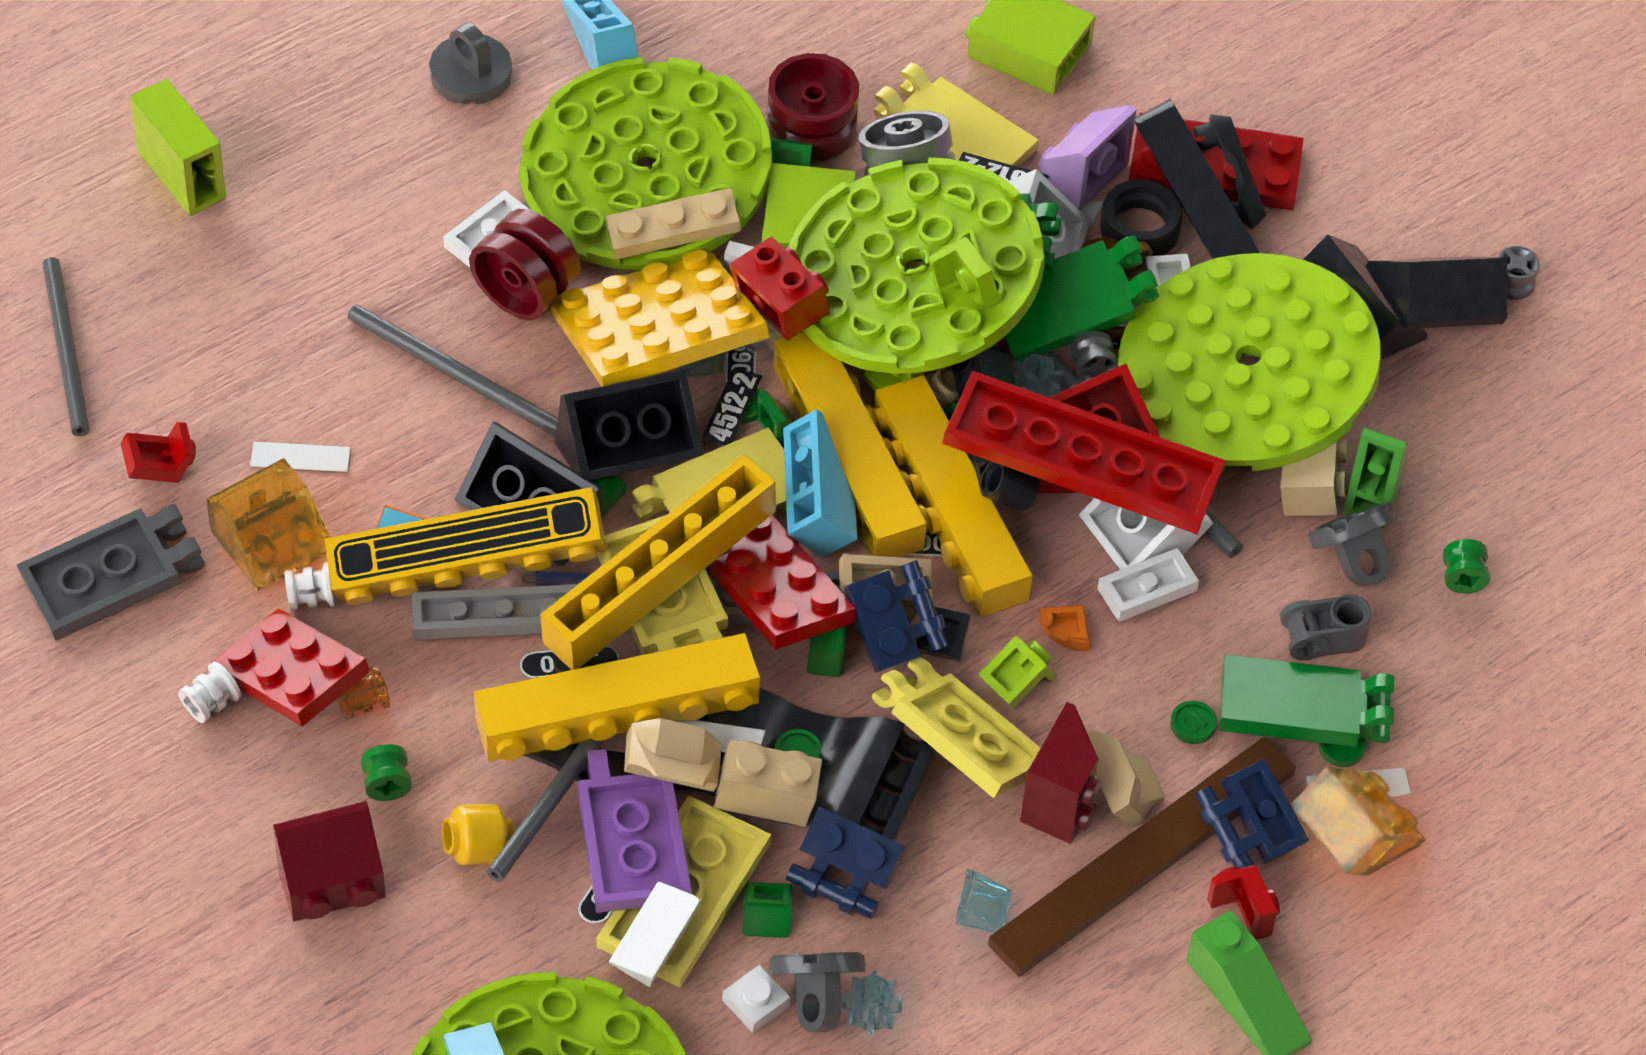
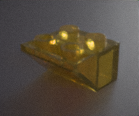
M285 458L206 498L210 531L257 591L285 577V571H296L326 555L324 539L331 536L308 487Z
M1326 766L1290 804L1292 809L1346 874L1368 876L1416 849L1426 840L1416 828L1418 821L1408 809L1402 805H1397L1387 794L1390 791L1388 784L1372 771L1363 772L1351 768L1342 769Z

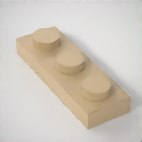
M731 188L605 216L615 260L741 231Z

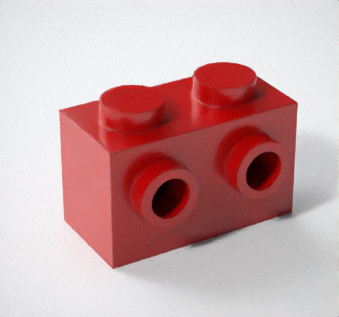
M772 236L730 263L736 290L747 296L760 315L787 341L830 313L826 298L829 290L822 276L816 271L809 272L802 265L799 256L791 247L784 248Z

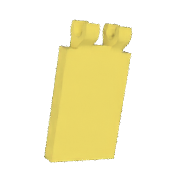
M910 63L901 71V76L906 80L899 86V90L909 97L904 103L899 94L888 86H885L875 95V99L881 102L873 110V113L878 118L908 111H931L947 117L953 143L949 150L955 154L956 160H959L962 153L966 152L1020 167L1037 151V138L940 76L932 83L924 70L915 63Z
M769 427L654 475L652 486L646 484L632 491V495L637 503H634L631 508L640 521L647 520L665 509L670 513L745 454L776 482V512L773 514L776 516L787 511L784 449Z
M665 516L605 535L607 551L596 553L601 565H604ZM703 569L631 626L630 629L641 654L644 655L723 638L719 631L728 628V617L706 570Z
M918 657L907 665L910 670L915 672L918 680L912 675L904 677L897 670H892L882 675L881 680L890 687L891 693L886 688L874 692L872 698L875 703L883 708L894 707L891 712L894 716L991 797L996 798L1026 781L1027 771L1041 747L951 673L942 677L926 659Z

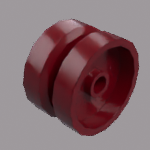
M817 53L792 56L777 65L769 77L767 127L770 139L777 138L813 143L811 160L835 157L846 150L856 136L860 83L854 71L842 60L827 54Z
M518 208L509 212L496 225L494 232L485 236L472 249L469 256L471 273L487 297L503 311L524 320L532 321L541 317L554 304L557 295L565 292L578 279L581 272L579 256L573 244L561 229L546 217L527 209Z

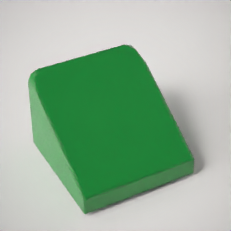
M766 390L759 392L757 421L763 429L769 427L784 448L783 428L796 420L785 405Z
M848 625L811 638L807 672L809 674L831 677L842 675Z
M764 882L746 883L743 934L758 937H789L793 885Z

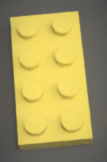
M689 795L679 809L678 815L692 895L701 899V902L692 920L657 977L679 988L685 982L771 845L770 833ZM641 908L613 911L596 938V948L613 955Z

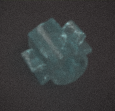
M1031 353V356L1027 357L1023 362L1018 360L1014 362L1013 374L1017 387L1046 397H1051L1060 392V387L1063 385L1064 371H1054V358Z
M873 971L871 975L861 980L855 976L852 978V992L843 993L842 1008L851 1010L848 1023L850 1027L857 1024L867 1030L868 1035H872L874 1030H879L884 1026L890 1030L893 1028V1013H901L903 998L894 996L897 983L895 979L887 981L885 978L878 976L877 971Z

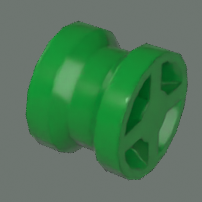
M1460 539L1449 543L1444 548L1442 553L1443 562L1448 567L1444 574L1447 588L1457 593L1469 594L1478 592L1489 584L1490 573L1488 567L1484 565L1488 559V551L1485 544L1474 539Z
M383 744L372 747L361 756L362 771L368 775L364 783L365 791L369 798L377 801H390L403 797L410 791L412 783L410 774L405 770L408 759L403 747L394 744Z

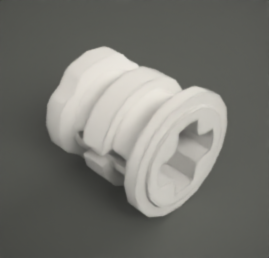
M328 562L324 563L322 570L314 571L313 567L303 568V573L297 574L293 570L285 571L286 591L290 610H298L301 604H308L309 608L318 607V602L327 601L330 607L336 606V595L331 588Z
M212 662L208 665L209 674L198 675L193 679V686H184L178 692L183 706L200 723L206 722L211 716L210 713L212 711L217 713L225 708L226 700L230 699L236 702L241 698V691L236 681L217 662Z

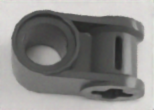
M1349 594L1334 598L1293 602L1282 609L1280 613L1281 623L1284 627L1288 628L1291 638L1288 646L1290 655L1297 660H1311L1320 656L1359 651L1366 643L1371 618V608L1368 602L1362 597Z

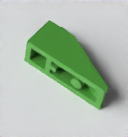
M1367 428L1363 429L1343 509L1344 515L1349 513L1350 515L1366 511L1369 506L1383 502H1389L1394 507L1407 467V442Z
M1232 910L1225 912L1192 932L1186 961L1262 1055H1294L1311 1044L1312 1039L1260 944Z

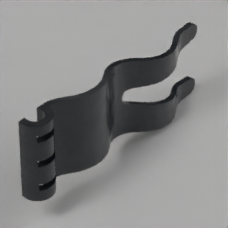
M555 655V671L557 673L570 671L571 669ZM594 656L580 668L607 662ZM762 688L759 689L758 704L750 705L740 711L726 710L708 714L697 720L765 730L761 746L775 749L777 739L789 730L802 729L813 733L821 744L820 759H822L816 801L806 825H811L818 807H821L893 841L896 840L936 752L926 741H918L909 737L904 731L905 724L886 717L844 718L823 715L799 707ZM579 743L570 744L561 750H543L523 756L549 765L559 771ZM606 750L610 777L634 775L624 772L625 752ZM894 750L909 759L916 760V762L911 763L900 759L894 753ZM721 752L720 767H721V764H722V761H723L725 752ZM587 765L576 779L577 782L579 780H589ZM673 783L674 790H689L716 796L717 787L712 792ZM878 783L888 790L900 793L901 795L893 796L887 794L879 787ZM862 816L878 826L885 827V830L870 827L864 822Z

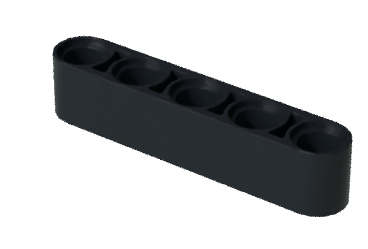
M1168 99L1137 116L1135 124L1211 258L1260 253L1173 101Z
M992 346L974 357L952 365L959 399L972 371L1016 386L1008 353ZM972 455L982 496L1020 511L1027 510L1032 506L1039 492V478Z

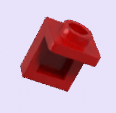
M177 421L168 436L127 432L120 443L128 477L131 479L178 483L187 467L194 462L196 455V445L194 440L190 438L186 422Z
M1256 865L1241 869L1230 867L1219 872L1211 879L1207 897L1211 908L1237 902L1250 933L1256 940L1272 935L1276 916L1280 914L1279 901L1275 891L1272 888H1266Z

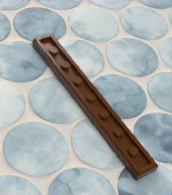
M1265 736L989 936L988 946L1018 977H1021L1215 834L1212 825L1206 826L1200 815L1203 809L1195 796L1197 792L1212 786L1219 801L1227 798L1228 795L1220 782L1227 776L1264 758L1279 786L1294 776L1296 766ZM1234 811L1227 816L1230 821H1233L1239 815Z

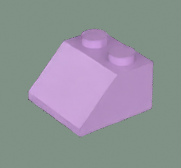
M1131 105L1092 112L1080 124H1073L1066 133L1065 138L1055 148L1053 146L1049 147L1039 161L1040 173L1050 176L1048 180L1080 211L1129 164L1137 111Z

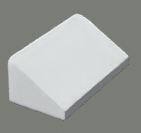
M658 881L609 960V964L646 986L651 987L698 910L701 899Z

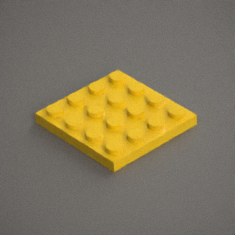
M704 250L685 254L682 257L683 261L668 265L660 262L651 263L642 270L624 276L614 275L607 277L601 283L583 289H569L563 292L562 295L557 296L554 304L550 307L552 315L601 387L649 377L769 338L767 322L747 296L736 290L733 278L713 252L707 253Z

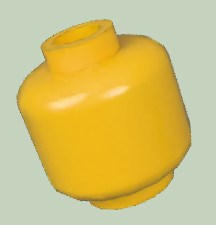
M495 803L458 805L452 810L450 816L443 820L441 829L442 845L445 853L452 855L459 865L491 864L513 835L515 829L512 819L505 818L502 809Z

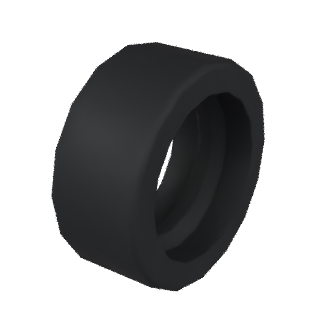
M1138 179L1117 184L1107 193L1102 206L1100 219L1101 236L1120 241L1135 235L1138 242H1146L1153 251L1152 256L1165 255L1175 246L1179 237L1182 222L1181 203L1174 192L1161 183L1147 179ZM1131 208H1143L1161 216L1166 224L1162 228L1153 231H1137L1122 224L1116 216L1120 212Z

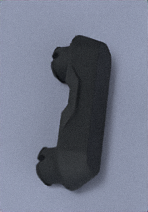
M1211 114L1209 117L1210 122L1195 126L1193 130L1195 138L1204 137L1202 141L1197 142L1200 150L1205 152V150L1219 146V149L1223 151L1226 161L1233 166L1236 174L1234 184L1239 197H1237L1238 201L1232 203L1244 226L1247 225L1248 229L1251 228L1252 230L1266 216L1231 117Z

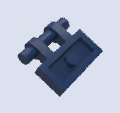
M918 560L900 566L906 583L895 587L888 570L843 587L848 600L856 608L855 620L875 673L920 657L921 654L915 639L926 635L932 652L949 646L943 630L947 625L943 615L937 614L929 590L932 589L928 575L923 577ZM912 596L921 622L910 626L900 600Z
M1265 758L1227 776L1220 782L1228 795L1227 798L1219 801L1212 786H1208L1195 794L1203 809L1200 812L1206 826L1212 825L1224 847L1220 852L1226 863L1231 861L1234 867L1241 869L1254 865L1248 852L1257 848L1264 863L1267 864L1310 841ZM1234 811L1237 812L1248 832V835L1242 838L1238 836L1227 816Z
M818 807L799 849L816 857L809 870L793 863L787 873L786 881L800 886L801 893L812 898L819 895L839 904V910L851 916L856 912L872 919L877 911L879 902L864 895L869 883L887 890L906 846ZM832 865L854 875L848 887L826 878Z

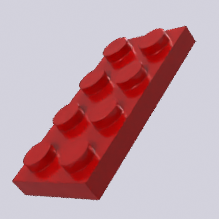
M1183 119L1196 143L1202 141L1204 137L1195 138L1193 130L1195 126H1200L1206 122ZM1235 127L1262 205L1293 211L1304 138ZM1137 128L1128 181L1147 179L1161 183L1173 191ZM1216 146L1205 150V152L1202 151L1229 200L1237 202L1239 195L1234 184L1236 174L1233 166L1226 161L1222 149Z
M771 515L705 568L775 650L855 622V606L799 543L788 536V531L774 515Z

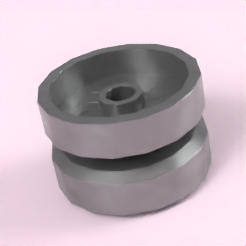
M931 111L896 113L873 121L866 125L859 133L862 160L868 164L865 168V176L869 175V168L902 160L903 165L928 163V158L932 157L956 160L955 154L949 150L953 146L949 119L940 113Z

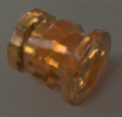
M375 664L369 666V674L336 699L340 711L346 720L354 718V713L361 710L363 714L373 711L372 706L380 704L384 709L390 707L387 686L380 670Z

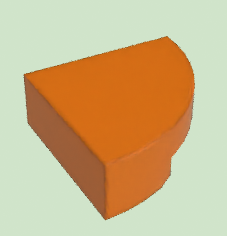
M1084 605L1039 608L1038 618L1041 627L1053 641L1072 650L1089 651L1090 637Z

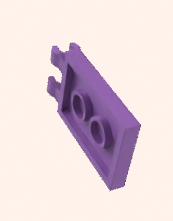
M606 749L587 751L589 762L587 764V773L589 780H579L577 792L596 913L642 908L658 881L692 894L673 783L637 774L610 777Z

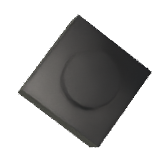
M935 607L937 614L943 615L947 625L943 630L949 646L932 652L928 639L924 635L917 639L916 644L919 652L960 662L971 615Z

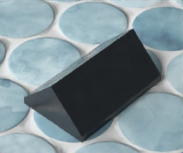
M1327 234L1303 259L1334 273L1347 282L1360 295L1372 313L1378 329L1381 359L1427 340L1428 334L1423 328L1404 329L1365 268L1369 260L1356 245Z
M1463 256L1368 261L1365 266L1404 329L1503 324L1507 319V257Z
M686 370L561 395L555 444L570 468L587 479L594 480L704 455Z
M492 422L458 491L455 501L470 510L592 487L599 500L603 524L602 487L499 423ZM569 558L552 562L558 566H564L569 561Z

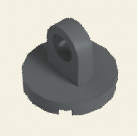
M464 22L450 33L449 39L442 41L432 52L429 62L431 82L441 96L453 102L465 104V100H475V104L488 102L500 96L509 86L512 72L509 51L501 42L483 35L475 25Z
M1383 502L1369 506L1364 512L1351 515L1349 513L1316 527L1315 530L1309 531L1308 537L1313 550L1334 545L1342 569L1351 582L1361 586L1375 584L1386 577L1390 567L1389 554L1379 527L1396 520L1397 517L1392 504ZM1363 551L1369 553L1373 559L1374 566L1369 575L1365 574L1359 567L1358 560Z
M859 952L803 955L783 954L772 955V958H769L770 975H795L797 1017L801 1026L809 1032H827L833 1030L837 1025L841 1013L840 973L865 972L864 955ZM818 1001H819V1006H820L819 1014H818V1008H817V1007H818Z

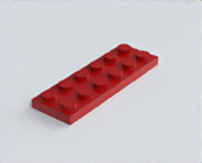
M972 371L942 441V444L1196 535H1198L1225 460L975 371Z

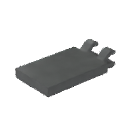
M175 504L168 505L147 518L140 508L17 564L19 573L55 641L180 584L177 572L193 573L205 566V562L200 555L202 551L194 537L186 538L171 548L168 547L165 541L176 540L187 533L181 522L183 517Z

